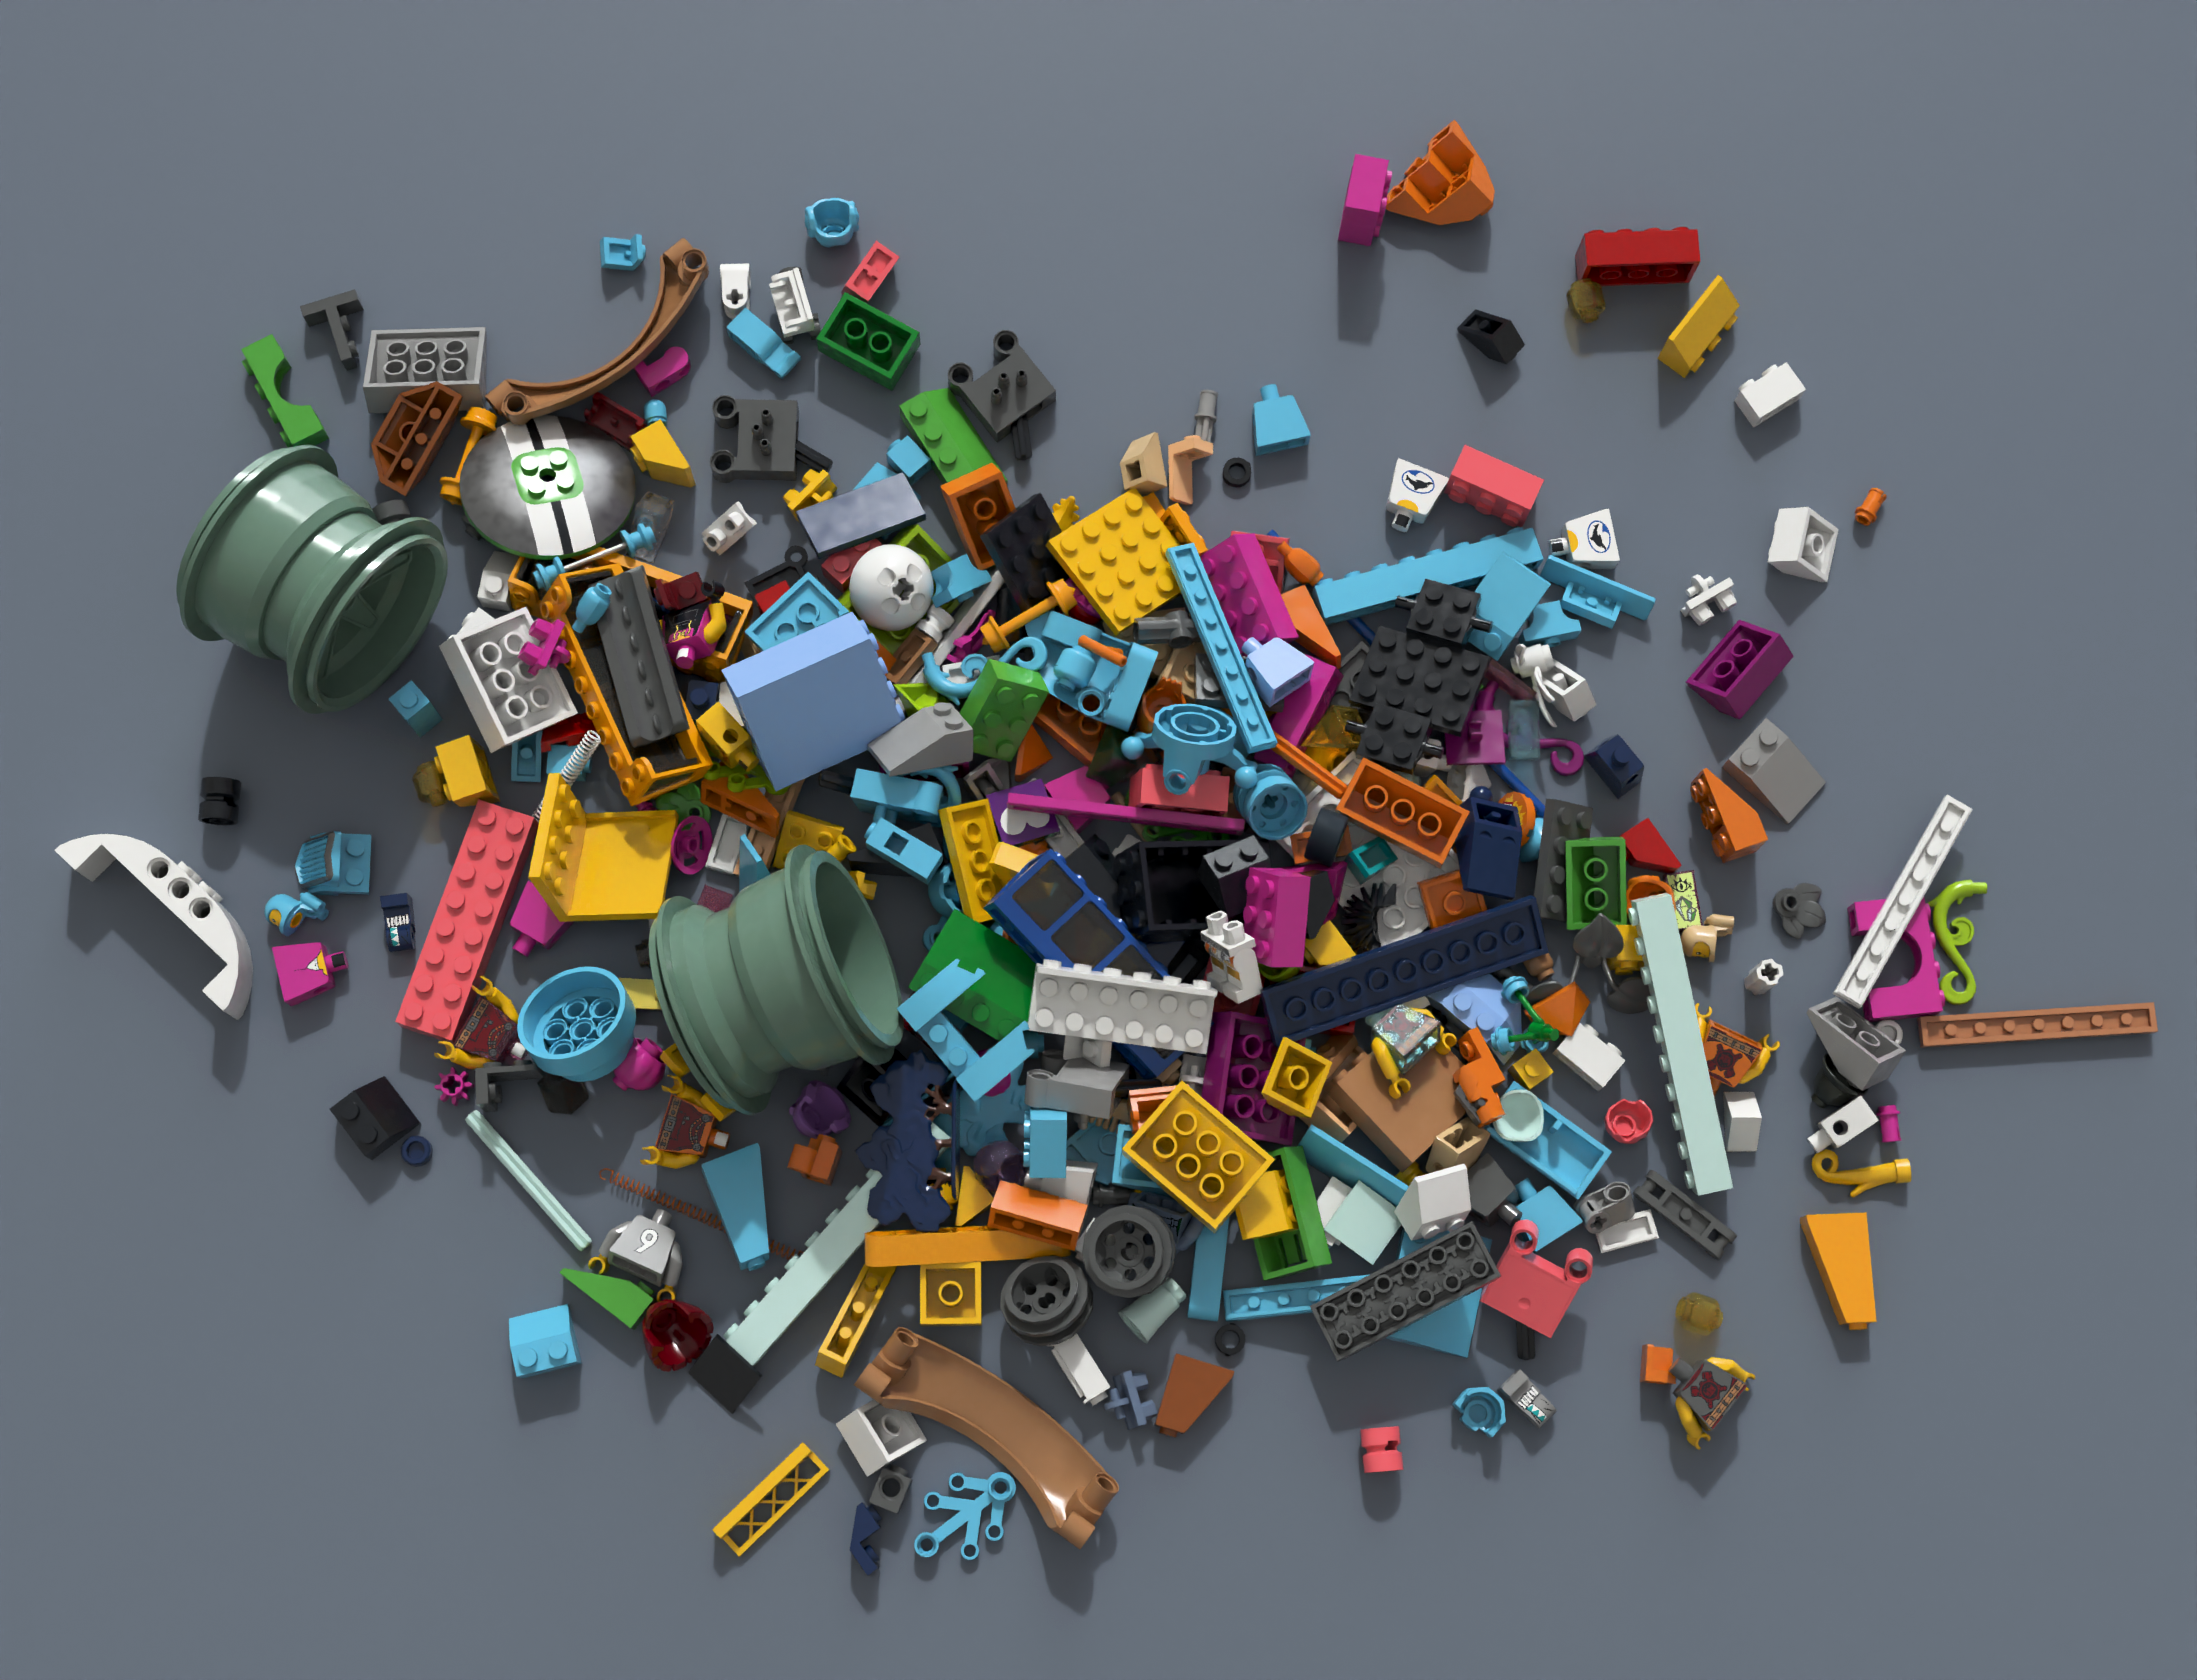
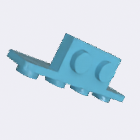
M1552 555L1548 556L1540 574V577L1566 588L1560 602L1562 609L1610 629L1613 628L1619 611L1641 620H1647L1656 601L1654 597Z

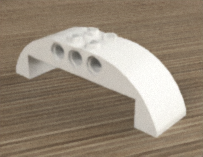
M89 835L59 845L54 850L74 870L91 882L116 859L120 861L228 964L202 991L220 1009L236 1020L243 1016L249 1001L253 980L251 951L240 926L233 916L220 904L223 898L204 881L199 884L202 878L183 861L176 864L160 850L144 841L122 835Z

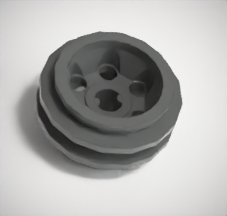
M1124 1205L1108 1209L1093 1221L1085 1234L1082 1255L1086 1271L1098 1287L1111 1295L1134 1298L1150 1294L1165 1283L1174 1268L1177 1249L1173 1232L1162 1217L1148 1208ZM1129 1222L1135 1227L1132 1234H1127L1124 1230L1125 1224ZM1148 1233L1151 1234L1154 1241L1152 1245H1148L1144 1240L1145 1235ZM1108 1235L1115 1237L1116 1242L1113 1246H1108L1105 1243ZM1132 1243L1138 1247V1254L1133 1255V1260L1129 1259L1126 1254V1249L1131 1248ZM1149 1256L1154 1258L1151 1268L1145 1265ZM1108 1258L1116 1260V1267L1112 1270L1106 1264ZM1128 1269H1134L1136 1272V1278L1132 1281L1126 1278V1271Z
M1055 1255L1035 1257L1022 1263L1007 1278L1001 1291L1000 1308L1012 1333L1023 1342L1037 1346L1055 1345L1072 1338L1087 1323L1093 1310V1292L1082 1269L1070 1259ZM1069 1291L1068 1296L1065 1297L1064 1294ZM1031 1308L1032 1310L1029 1314L1024 1313L1025 1309Z

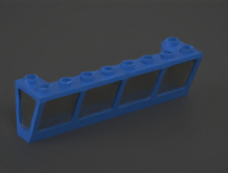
M1052 849L1029 860L983 907L1035 964H1043L1044 959L1060 961L1062 962V967L1073 968L1074 963L1090 965L1092 966L1091 971L1103 972L1106 967L1122 970L1121 975L1133 976L1134 972L1152 974L1151 979L1163 980L1164 976H1170L1166 966L1156 961L1148 953L1147 946L1131 935L1125 922L1115 917L1107 909L1106 902L1089 890L1084 878L1074 873L1066 865L1065 858ZM1112 1042V1046L1143 1079L1158 1077L1185 1052Z

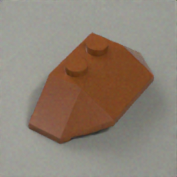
M436 381L398 395L371 443L379 481L406 497L426 475L450 433L463 398L461 394Z

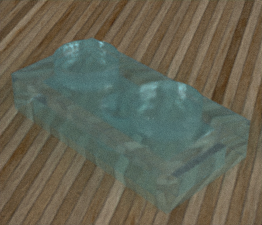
M1510 700L1508 702L1509 760H1538L1540 758L1539 701Z

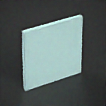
M1358 1180L1324 1230L1373 1265L1402 1224L1394 1213L1396 1207Z

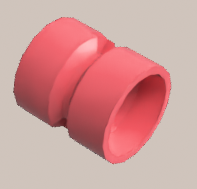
M1399 1426L1360 1429L1361 1447L1365 1448L1367 1452L1362 1456L1364 1473L1404 1470L1402 1452L1397 1450V1446L1401 1444Z

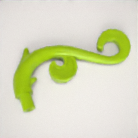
M1972 880L1954 882L1928 902L1930 907H1934L1932 916L1937 940L1966 979V989L1963 992H1956L1952 988V980L1958 976L1956 971L1947 973L1941 979L1939 990H1943L1945 1001L1952 1005L1965 1004L1976 993L1974 976L1955 947L1966 945L1972 940L1974 926L1967 918L1958 917L1949 924L1950 927L1957 929L1956 934H1951L1947 928V913L1950 906L1956 900L1957 904L1960 905L1965 897H1972L1973 894H1986V882H1973Z

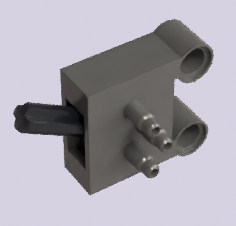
M1001 330L993 339L994 356L1000 363L973 382L971 367L966 363L957 362L948 370V385L954 395L962 398L997 443L1012 433L1015 457L1017 460L1024 461L1032 457L1028 420L1056 401V390L1021 348L1017 335L1010 330ZM1003 343H1009L1013 348L1004 351L999 346ZM963 375L968 380L964 383H957L954 381V378Z
M721 395L714 400L712 410L715 421L720 427L730 429L739 423L737 457H734L730 451L722 449L714 452L710 458V467L717 481L721 483H730L734 479L797 481V460L819 473L822 470H825L827 473L830 471L833 464L831 459L798 441L799 407L797 400L734 399L729 395ZM724 408H731L733 410L728 416L719 414ZM722 462L731 464L730 468L725 471L717 469L718 465Z

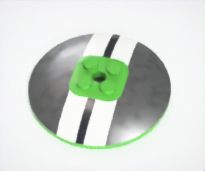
M551 415L532 418L524 425L508 422L497 427L496 431L489 432L479 440L468 454L461 470L459 482L462 507L468 520L479 534L493 545L511 554L540 560H553L556 556L560 559L579 556L608 542L628 520L633 509L636 492L635 476L631 463L622 448L610 436L583 421ZM544 475H551L555 479L551 482H544L540 478Z

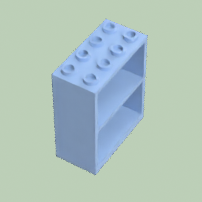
M853 612L721 670L746 732L751 737L753 749L760 760L759 763L775 791L868 750L870 742L906 719L900 705H896L894 699L897 697L896 691L891 681H887L885 675L888 673L887 667L882 657H879L877 654V650H879L878 643L873 633L869 632L864 620L858 621Z

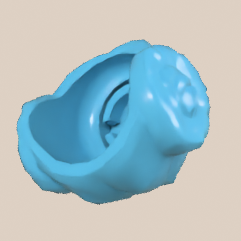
M841 198L822 199L815 202L812 206L805 208L804 222L807 234L810 238H816L821 246L827 248L844 246L849 243L853 233L859 230V214L853 201H846Z

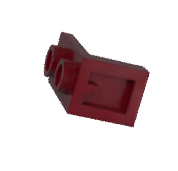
M699 572L691 573L670 582L663 579L655 580L657 588L654 589L656 600L660 606L664 605L668 610L676 612L709 600L701 592L702 580Z

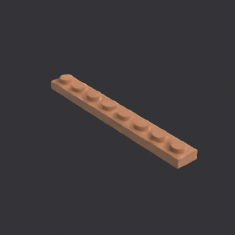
M2154 1002L1924 1016L1917 1018L1921 1048L2158 1032Z

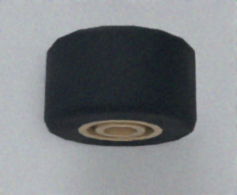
M1321 808L1310 834L1304 857L1331 867L1345 833L1348 817Z

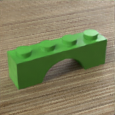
M273 334L242 348L241 350L246 359L241 362L249 376L255 374L259 383L254 386L261 399L267 398L270 402L271 407L267 408L275 424L281 423L284 430L279 433L286 446H316L329 439L311 405H293L282 399L281 383L291 366Z

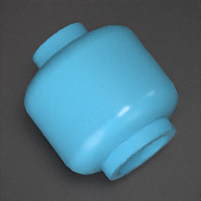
M1073 645L1072 648L1064 649L1053 670L1054 675L1059 679L1058 685L1069 691H1074L1075 688H1086L1097 667L1096 662L1093 660L1094 655L1090 651Z

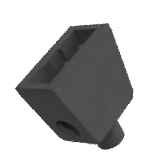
M1487 1152L1467 1171L1471 1202L1469 1215L1489 1227L1493 1226L1500 1218L1512 1227L1522 1217V1212L1514 1206L1519 1199L1516 1187Z

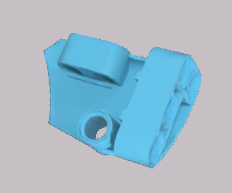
M1048 611L1027 623L1025 628L1028 637H1034L1042 641L1048 651L1047 663L1038 672H1040L1049 693L1078 710L1086 717L1128 732L1159 652L1134 642L1128 643L1103 633L1102 630L1055 611ZM1082 635L1105 646L1123 650V655L1127 657V663L1123 667L1092 653L1097 667L1086 688H1075L1074 691H1069L1058 685L1059 679L1053 673L1054 667L1064 649L1072 648L1073 645L1079 646L1078 639ZM1090 695L1097 697L1100 702L1099 708L1093 712L1085 710L1082 704L1084 698Z

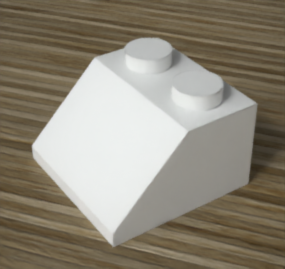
M1809 507L1779 509L1774 525L1773 540L1768 553V563L1782 573L1822 583L1828 582L1839 529Z
M1465 1164L1413 1179L1394 1211L1411 1241L1420 1238L1430 1239L1440 1232L1447 1230L1452 1232L1465 1224L1464 1220L1471 1211L1468 1174Z
M875 1400L859 1407L836 1423L867 1477L927 1441L911 1412L888 1409Z

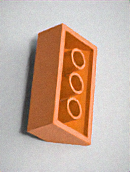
M1364 757L1335 811L1347 816L1349 822L1440 869L1470 811Z

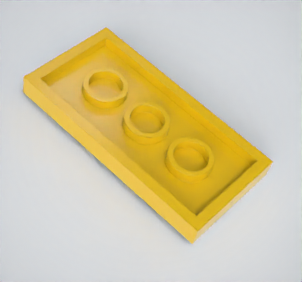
M987 798L939 809L938 812L963 914L978 923L991 920L993 918L983 907L1005 884L989 865L996 844L999 842L989 800Z

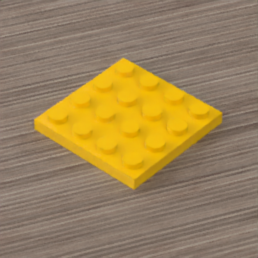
M1130 489L1053 537L1045 545L1115 636L1132 627L1135 618L1147 617L1182 594L1165 555L1168 548L1180 546V544L1137 489Z

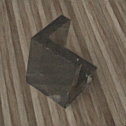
M549 1073L537 1082L548 1110L552 1113L572 1115L589 1098L584 1082L571 1081L562 1076Z

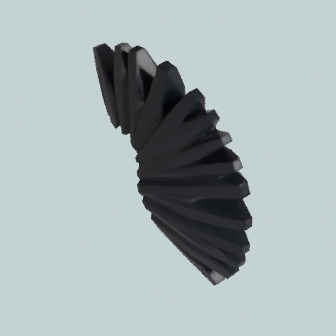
M1373 883L1371 897L1365 887H1362L1360 890L1364 901L1354 894L1350 897L1355 902L1346 901L1352 907L1344 906L1343 909L1353 913L1342 914L1341 917L1347 919L1342 920L1341 925H1356V927L1349 929L1343 934L1344 936L1355 935L1347 943L1349 946L1355 944L1352 950L1358 949L1357 955L1376 949L1381 945L1376 916L1380 908L1396 904V884H1392L1385 895L1384 883H1380L1379 888L1377 883Z

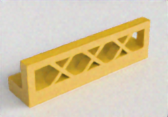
M802 1442L712 1530L740 1557L829 1471V1468ZM809 1457L820 1468V1471L811 1479H799V1465ZM795 1470V1478H787ZM782 1482H795L794 1496L790 1500H776L777 1486ZM799 1482H807V1483L798 1491ZM773 1491L772 1500H764ZM760 1503L772 1504V1517L767 1522H754V1509ZM776 1504H784V1505L776 1512ZM750 1513V1522H741ZM737 1525H750L749 1539L739 1547L728 1534ZM754 1525L762 1526L753 1534Z

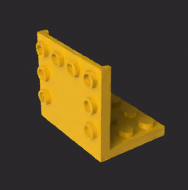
M549 773L528 877L559 922L656 919L660 907L665 900L672 860L671 842L678 825L679 815L676 810L586 813L560 773Z

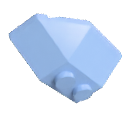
M1491 974L1426 995L1430 1004L1435 1009L1441 1011V1014L1445 1015L1463 1033L1478 1027L1494 1059L1502 1066L1519 1048L1520 1041L1515 1042V1050L1507 1052L1503 1056L1492 1047L1491 1034L1495 1033L1496 1028L1499 1026L1503 1028L1510 1027L1514 1035L1522 1034L1521 1002L1510 1003L1508 999H1504L1501 996L1503 991L1502 984Z

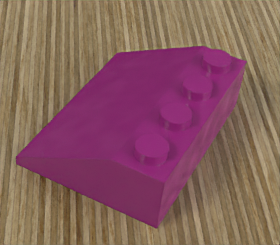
M1232 1011L1213 1012L1212 1021L1214 1024L1210 1030L1201 1097L1253 1141L1292 1146L1296 1116H1290L1269 1105L1261 1094L1279 1047L1273 1045L1267 1019ZM1306 1038L1294 1042L1305 1047Z

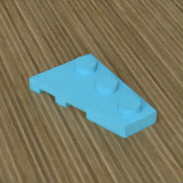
M807 572L744 632L761 651H765L848 614L849 611L815 577Z

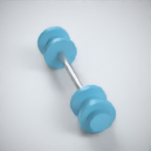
M640 523L637 524V531L631 534L622 530L620 531V536L623 543L566 566H563L558 556L553 558V564L544 567L540 563L536 564L537 571L532 572L534 580L539 589L544 587L547 592L558 574L566 573L569 570L622 549H626L630 558L636 557V550L643 547L647 551L653 550L652 544L656 543L651 527L645 528L644 524Z

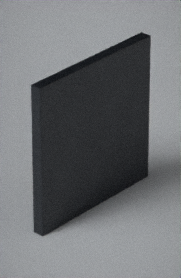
M719 1334L713 1338L688 1372L732 1414L763 1376Z

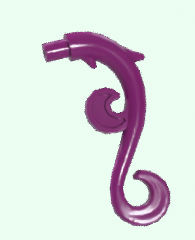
M1489 680L1484 691L1479 692L1475 703V711L1495 710L1493 703L1495 701L1494 695L1499 687L1497 682ZM1515 713L1509 717L1506 722L1507 731L1511 733L1513 729H1518L1520 734L1519 736H1510L1503 732L1505 748L1526 751L1565 747L1573 755L1571 761L1568 763L1561 762L1557 757V751H1553L1550 754V763L1553 770L1559 775L1571 776L1581 769L1584 763V754L1577 743L1559 738L1530 739L1534 731V724L1530 717L1523 713Z

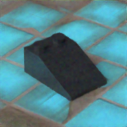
M930 822L906 831L943 854ZM867 847L847 855L851 871H861L865 874L913 877L868 850ZM943 856V862L941 863L940 866H942V865L945 864V863H944V856Z

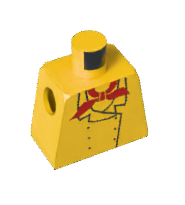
M719 701L696 720L698 732L703 743L730 769L739 764L746 772H749L757 766L760 760L752 752L753 746L750 735Z

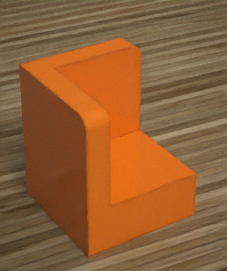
M1652 1344L1642 1345L1640 1382L1663 1385L1676 1384V1377L1668 1371L1673 1362V1349L1655 1347Z

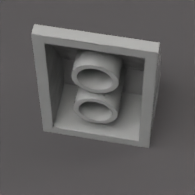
M940 702L934 706L920 709L868 744V751L889 777L973 761V728L951 703Z
M1767 718L1764 719L1721 767L1787 825L1826 783L1791 739Z
M1838 997L1811 1007L1807 1011L1811 1023L1838 1072L1854 1088L1863 1091L1888 1079L1906 1052L1904 1048Z

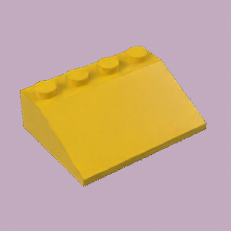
M1182 1080L1122 1148V1155L1214 1234L1275 1161L1272 1156Z

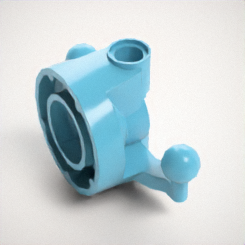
M1174 704L1163 707L1155 714L1153 731L1151 733L1137 732L1134 737L1126 738L1121 744L1122 754L1130 760H1135L1142 756L1144 748L1163 749L1164 785L1169 792L1176 795L1185 794L1190 786L1195 783L1199 775L1209 771L1210 760L1223 763L1236 771L1234 776L1235 783L1242 789H1250L1258 781L1257 763L1247 760L1239 751L1233 748L1236 735V725L1233 720L1221 711L1207 706ZM1177 774L1183 775L1185 779L1179 777Z

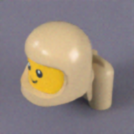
M1712 914L1704 920L1705 926L1691 925L1687 927L1681 935L1683 953L1688 957L1707 958L1708 962L1714 963L1717 937L1732 934L1734 916Z

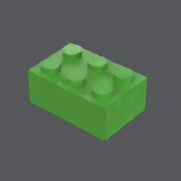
M988 659L960 711L961 716L973 728V753L1009 762L1012 761L1049 694V690L1040 672Z

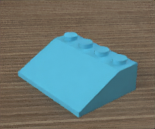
M1402 1226L1395 1261L1450 1232L1447 1230L1438 1233L1430 1239L1420 1238L1411 1241ZM1481 1236L1490 1253L1492 1239ZM1482 1288L1385 1339L1468 1358Z

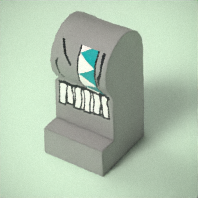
M1521 1369L1516 1370L1497 1390L1534 1426L1540 1429L1557 1410L1540 1393L1541 1391L1528 1379L1529 1377Z

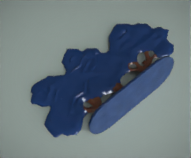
M923 1050L912 1052L907 1060H895L893 1064L888 1066L885 1074L879 1075L870 1085V1090L877 1105L893 1117V1122L890 1126L878 1127L872 1134V1140L864 1142L855 1152L866 1169L879 1171L882 1175L876 1186L870 1190L867 1211L873 1219H877L880 1224L887 1226L900 1219L902 1213H905L916 1231L937 1232L939 1224L944 1222L951 1214L950 1206L941 1196L940 1187L946 1181H951L954 1200H958L960 1085L955 1079L952 1087V1101L947 1104L942 1099L938 1090L945 1084L949 1076L948 1068L942 1062L930 1061ZM928 1084L935 1085V1091L928 1089ZM927 1093L935 1098L933 1099V1104H938V1106L932 1107L925 1104L921 1098L922 1094ZM928 1110L934 1111L933 1116L926 1117ZM940 1113L948 1114L952 1117L951 1139H936L932 1135L931 1124ZM942 1147H951V1172L948 1173L935 1167V1161ZM937 1179L933 1186L926 1184L928 1180Z

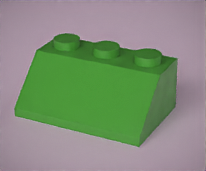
M1591 837L1566 840L1567 930L1583 929L1599 913L1605 915L1615 926L1627 925L1625 839L1623 837Z

